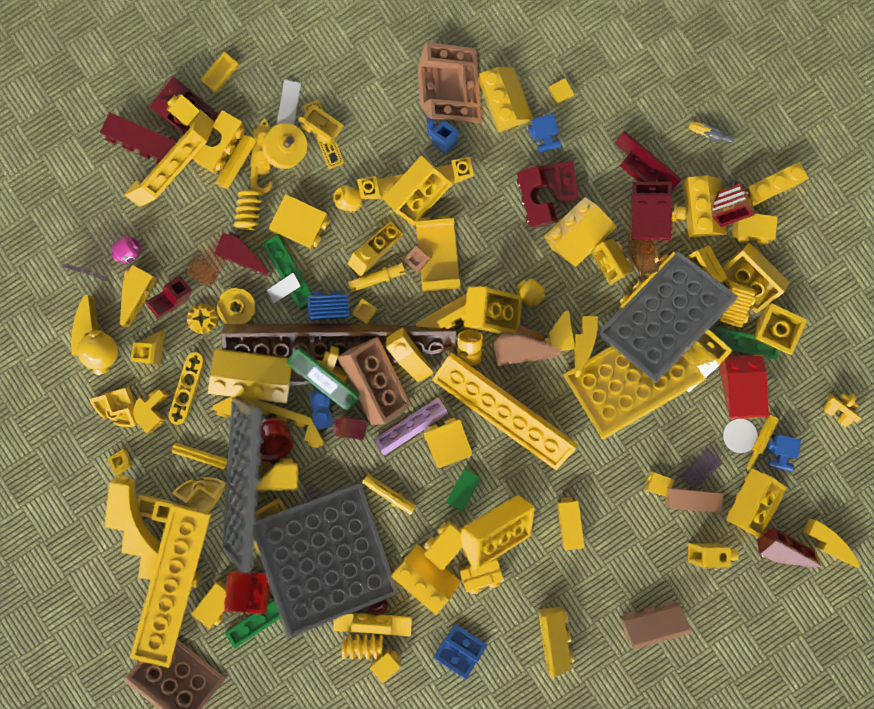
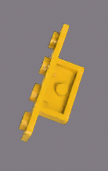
M467 293L417 322L416 326L448 330L456 326L455 322L460 319L464 321Z
M350 613L335 619L333 630L411 636L412 617Z

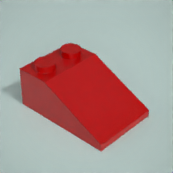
M763 355L727 356L721 362L719 372L729 419L769 417L767 371Z

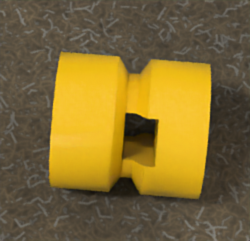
M464 330L458 334L457 357L470 366H475L481 362L482 334L475 330Z

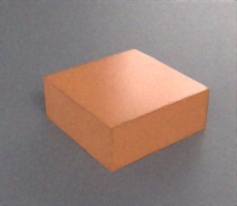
M415 246L404 259L417 273H420L431 260L418 246Z

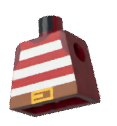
M732 181L729 183L728 188L717 193L712 217L720 227L755 216L751 194L744 184Z

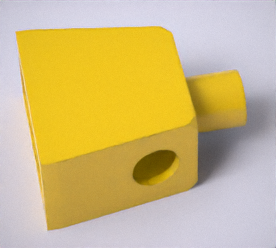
M688 543V562L699 567L726 568L731 566V561H738V551L731 550L728 546L710 543Z

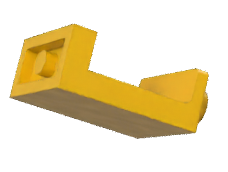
M285 194L269 229L271 232L289 238L313 251L314 247L317 248L320 244V234L322 230L327 229L330 220H328L327 213Z

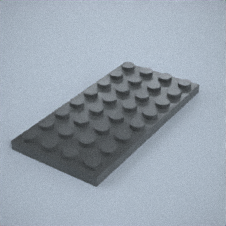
M232 397L222 549L241 572H250V567L254 562L252 545L255 544L253 525L256 524L254 506L258 502V496L255 491L256 485L259 483L257 465L260 464V453L258 452V445L262 441V435L259 430L260 424L263 423V413L261 409L242 398Z

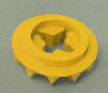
M200 303L192 306L190 311H188L186 320L189 328L194 332L205 334L215 328L218 316L212 306ZM201 312L203 316L210 317L205 319L202 324L201 321L195 320V318L200 317Z

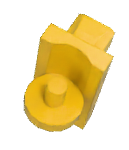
M831 393L826 396L828 401L823 406V410L830 416H833L838 409L841 410L843 413L837 420L842 425L847 427L853 421L858 423L861 420L858 413L850 408L851 406L854 409L859 407V404L855 402L857 399L855 394L852 393L849 396L844 393L841 394L840 398L844 402Z

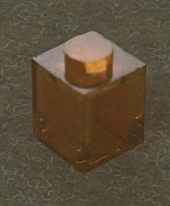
M196 258L195 261L192 260L189 263L186 274L210 288L220 272Z

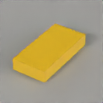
M224 51L200 80L216 93L240 65Z

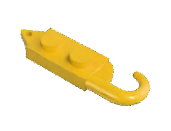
M266 118L263 119L257 129H254L253 138L256 140V143L252 148L250 185L254 191L261 192L262 194L267 193L272 188V182H269L265 188H260L257 184L258 175L267 174L271 169V164L263 153L264 138L271 130Z

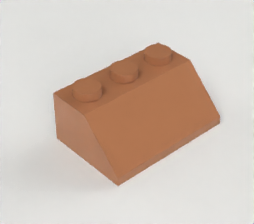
M673 601L664 602L662 606L657 608L655 606L646 607L643 609V612L639 613L635 611L625 614V617L621 618L626 639L634 649L692 633L681 606Z

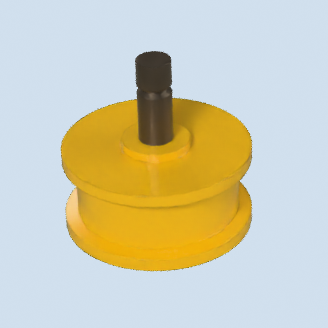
M283 123L274 126L263 141L265 158L271 165L280 169H289L296 166L307 152V139L304 133L292 124Z

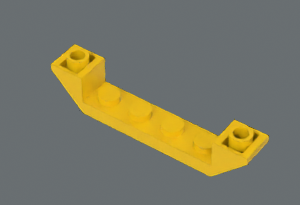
M199 109V113L188 124L191 128L143 182L140 183L136 180L124 195L139 207L157 199L207 143L215 122Z
M470 157L451 160L449 165L435 167L452 185L474 176ZM404 174L377 179L376 176L358 179L361 199H383Z
M232 396L213 405L212 410L217 411L216 415L225 418L228 415L231 416ZM242 398L261 409V412L265 415L273 413L276 414L277 419L286 422L287 419L295 421V425L304 428L308 425L304 440L308 441L307 445L318 448L319 445L324 446L325 440L320 430L315 428L313 417L262 400Z

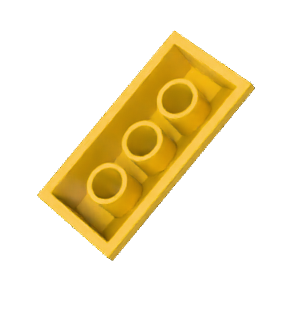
M215 349L208 393L287 403L292 367L286 363L289 358Z
M516 495L462 528L461 545L475 571L531 536L535 506L519 495Z

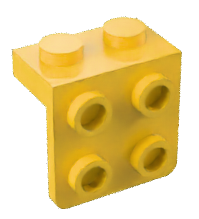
M455 417L444 421L445 425L438 427L437 424L426 428L427 432L423 433L438 468L472 455L460 419L456 420Z

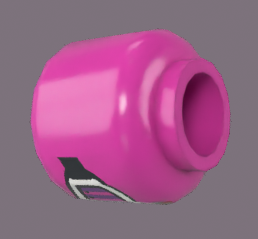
M124 236L113 243L111 255L116 262L129 264L140 256L142 248L136 238Z

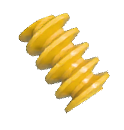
M242 190L238 193V197L241 199L237 200V204L240 207L236 208V212L239 214L235 215L234 218L239 222H235L234 227L240 230L256 231L252 227L259 224L253 220L260 217L255 214V211H260L261 208L255 205L262 202L257 199V196H262L261 192Z
M351 634L348 635L347 639L343 636V659H347L348 654H350L351 659H354L357 654L359 660L363 658L364 654L367 660L371 658L372 654L375 660H378L380 654L382 656V634L379 635L378 640H376L374 634H372L370 640H368L367 634H364L362 640H360L359 634H356L355 639H352Z

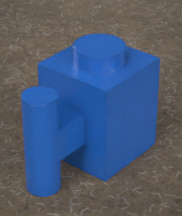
M554 114L531 120L528 127L530 138H534L535 143L544 142V144L537 146L539 153L561 147L560 139L552 141V138L557 137L559 132Z
M427 119V135L432 137V145L447 155L459 143V131L445 120L437 126L434 124V119Z
M772 434L767 444L768 453L778 456L777 460L770 459L768 466L792 472L794 464L787 463L788 457L798 459L801 440Z

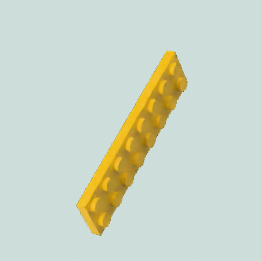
M452 352L432 379V381L555 470L562 465L578 446V443Z
M174 504L171 505L132 648L131 659L164 667L170 666L211 514Z

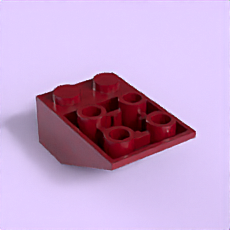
M174 76L169 77L147 105L183 134L191 127L184 125L167 110L169 107L167 103L174 95H183L198 110L201 109L213 121L219 115V113Z
M632 182V240H672V182Z

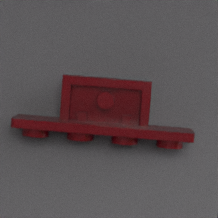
M623 131L614 142L616 146L628 155L619 166L637 182H656V180L659 182H672L673 191L682 181L677 174L626 131Z

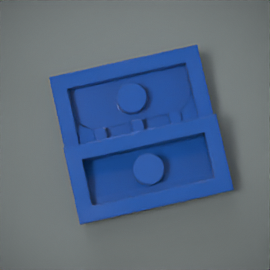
M454 624L436 651L433 659L466 680L476 662L481 658L487 644L457 624Z

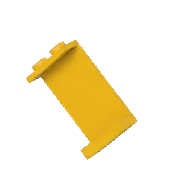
M440 216L436 220H431L429 217L420 218V221H416L418 247L431 258L421 270L422 292L460 289L454 218H450V216Z

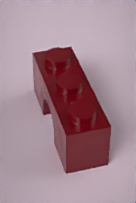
M536 165L517 172V185L522 192L521 201L527 211L526 221L531 228L538 229L558 222L554 204L548 202L540 204L537 199L539 190L549 185L545 168Z

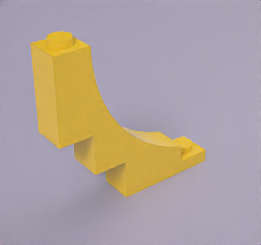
M125 475L116 476L109 483L105 527L124 530L122 553L141 556L138 578L151 580L161 544L146 527L139 512L135 491L136 480L129 479ZM195 572L192 587L196 588L202 579V572Z

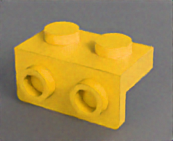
M314 104L311 105L304 117L300 116L298 119L301 124L300 127L309 134L312 132L317 135L316 139L323 144L327 142L332 145L344 128L343 124Z

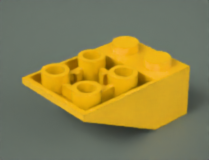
M709 329L688 350V353L705 377L732 352Z

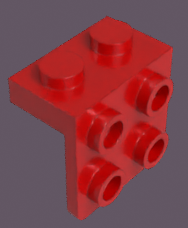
M230 571L227 578L224 611L267 614L270 589L267 575Z

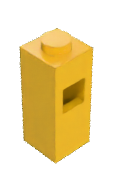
M573 497L561 498V501L557 502L563 548L565 550L585 548L579 503L576 499L573 500Z

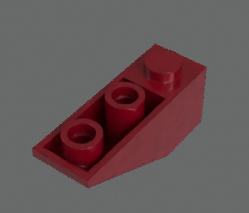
M340 416V419L335 421L334 431L337 432V437L364 440L368 421Z

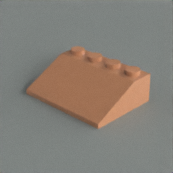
M512 333L501 334L493 344L497 367L550 359L562 354L561 349L521 336H513Z
M177 639L169 667L139 660L125 677L124 681L158 709H202L226 678Z

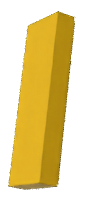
M246 135L242 136L215 184L229 189L256 143L254 138Z

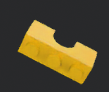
M223 110L212 126L216 132L222 135L221 142L214 147L205 144L193 157L197 164L214 174H217L218 171L224 168L227 156L233 153L235 143L245 133V126L242 121Z
M798 162L747 187V190L751 194L753 206H756L781 192L801 184L809 178L801 163Z

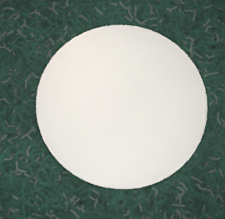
M735 419L729 422L723 433L726 446L736 453L750 451L758 437L755 426L745 419Z

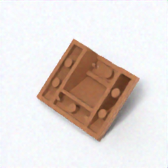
M426 42L417 68L420 106L430 119L481 123L476 48Z

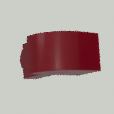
M179 276L165 284L163 291L147 300L146 305L158 319L170 311H175L190 297L192 289Z

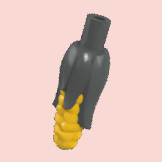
M692 121L689 124V129L696 132L697 136H702L710 141L719 143L725 141L731 144L734 136L725 134V130L720 127L707 124L706 122L702 124Z

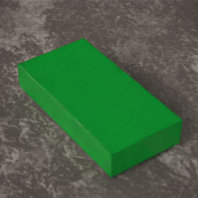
M464 468L446 503L463 512L481 477Z

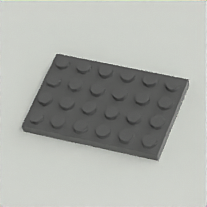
M677 251L653 278L598 331V335L657 383L738 300V296Z

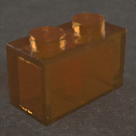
M632 232L628 234V251L639 275L659 272L660 254L653 240H632Z

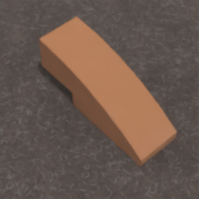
M667 487L665 507L722 513L724 493Z

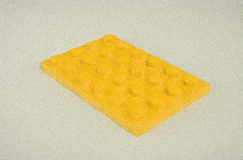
M612 346L590 358L580 377H575V368L563 374L602 440L706 380V377L688 351L655 383Z

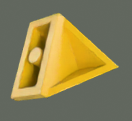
M165 328L137 343L133 342L131 361L161 365Z

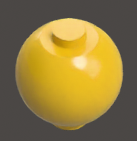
M100 330L89 332L80 341L78 346L80 361L87 368L93 369L94 374L109 372V367L114 364L118 356L116 341L110 335Z

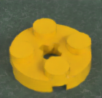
M228 289L219 298L217 312L219 317L227 324H248L256 315L255 299L249 292L243 289ZM235 302L242 305L239 312L232 310Z

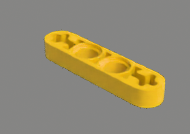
M190 353L185 360L169 411V420L173 424H184L188 419L205 365V358L200 353ZM196 356L200 360V363L195 364L194 367L195 370H198L197 373L188 371V367L193 368L194 363L191 362V359L196 358ZM188 374H192L195 378L194 383L191 385L185 382V377ZM183 392L189 395V400L186 403H182L179 400V396ZM177 404L180 406H186V410L181 409L180 415H182L183 418L178 419V421H176L177 418L174 416V414L178 413L180 410L179 407H176Z

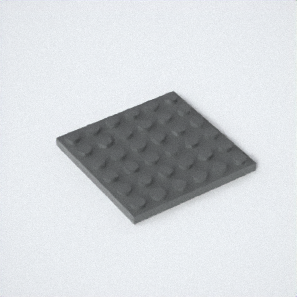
M361 483L256 520V524L253 525L255 542L287 638L294 637L399 594L395 581L391 577L392 573Z

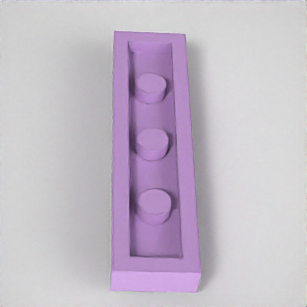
M438 397L374 440L380 451L385 455L447 415L448 411Z

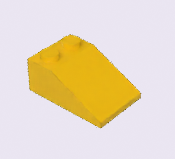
M614 239L603 241L591 252L610 285L633 272V265L630 259L624 257L622 246L618 241L615 242Z

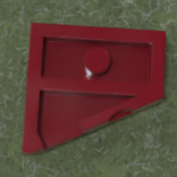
M574 161L542 166L545 168L548 186L559 202L579 200Z

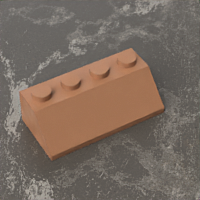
M378 337L357 345L337 357L353 390L360 395L358 400L371 425L385 424L411 405Z

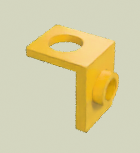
M649 471L643 489L666 497L667 487L672 488L674 479Z

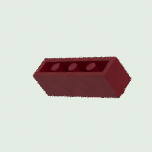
M110 112L100 131L105 137V141L113 145L117 142L122 145L123 149L129 152L135 150L139 152V156L150 160V158L157 160V164L177 143V141Z

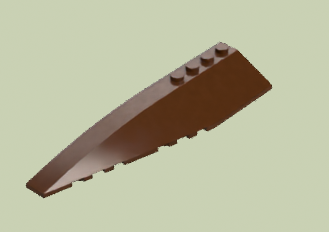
M345 323L224 324L221 340L223 350L290 358L297 348L300 347L316 361H323L325 352H329L331 346L339 348L338 356H340L349 349L378 337L390 363H398L387 348V337L399 329L404 328L422 355L429 353L432 355L455 349L456 330L417 326ZM337 358L336 363H335V366H338V367H341V368H342V366H341V364H340V362H339V360H338V358ZM292 368L290 385L309 384L306 378Z

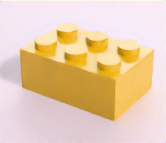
M468 287L464 326L498 334H516L520 325L522 297L488 287Z

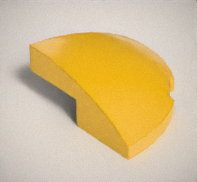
M129 386L89 399L101 417L115 420L113 422L114 425L121 427L137 425L133 414L134 399Z
M203 477L204 480L196 482L191 479L181 484L172 492L176 498L188 507L210 513L223 493L226 483L216 478Z

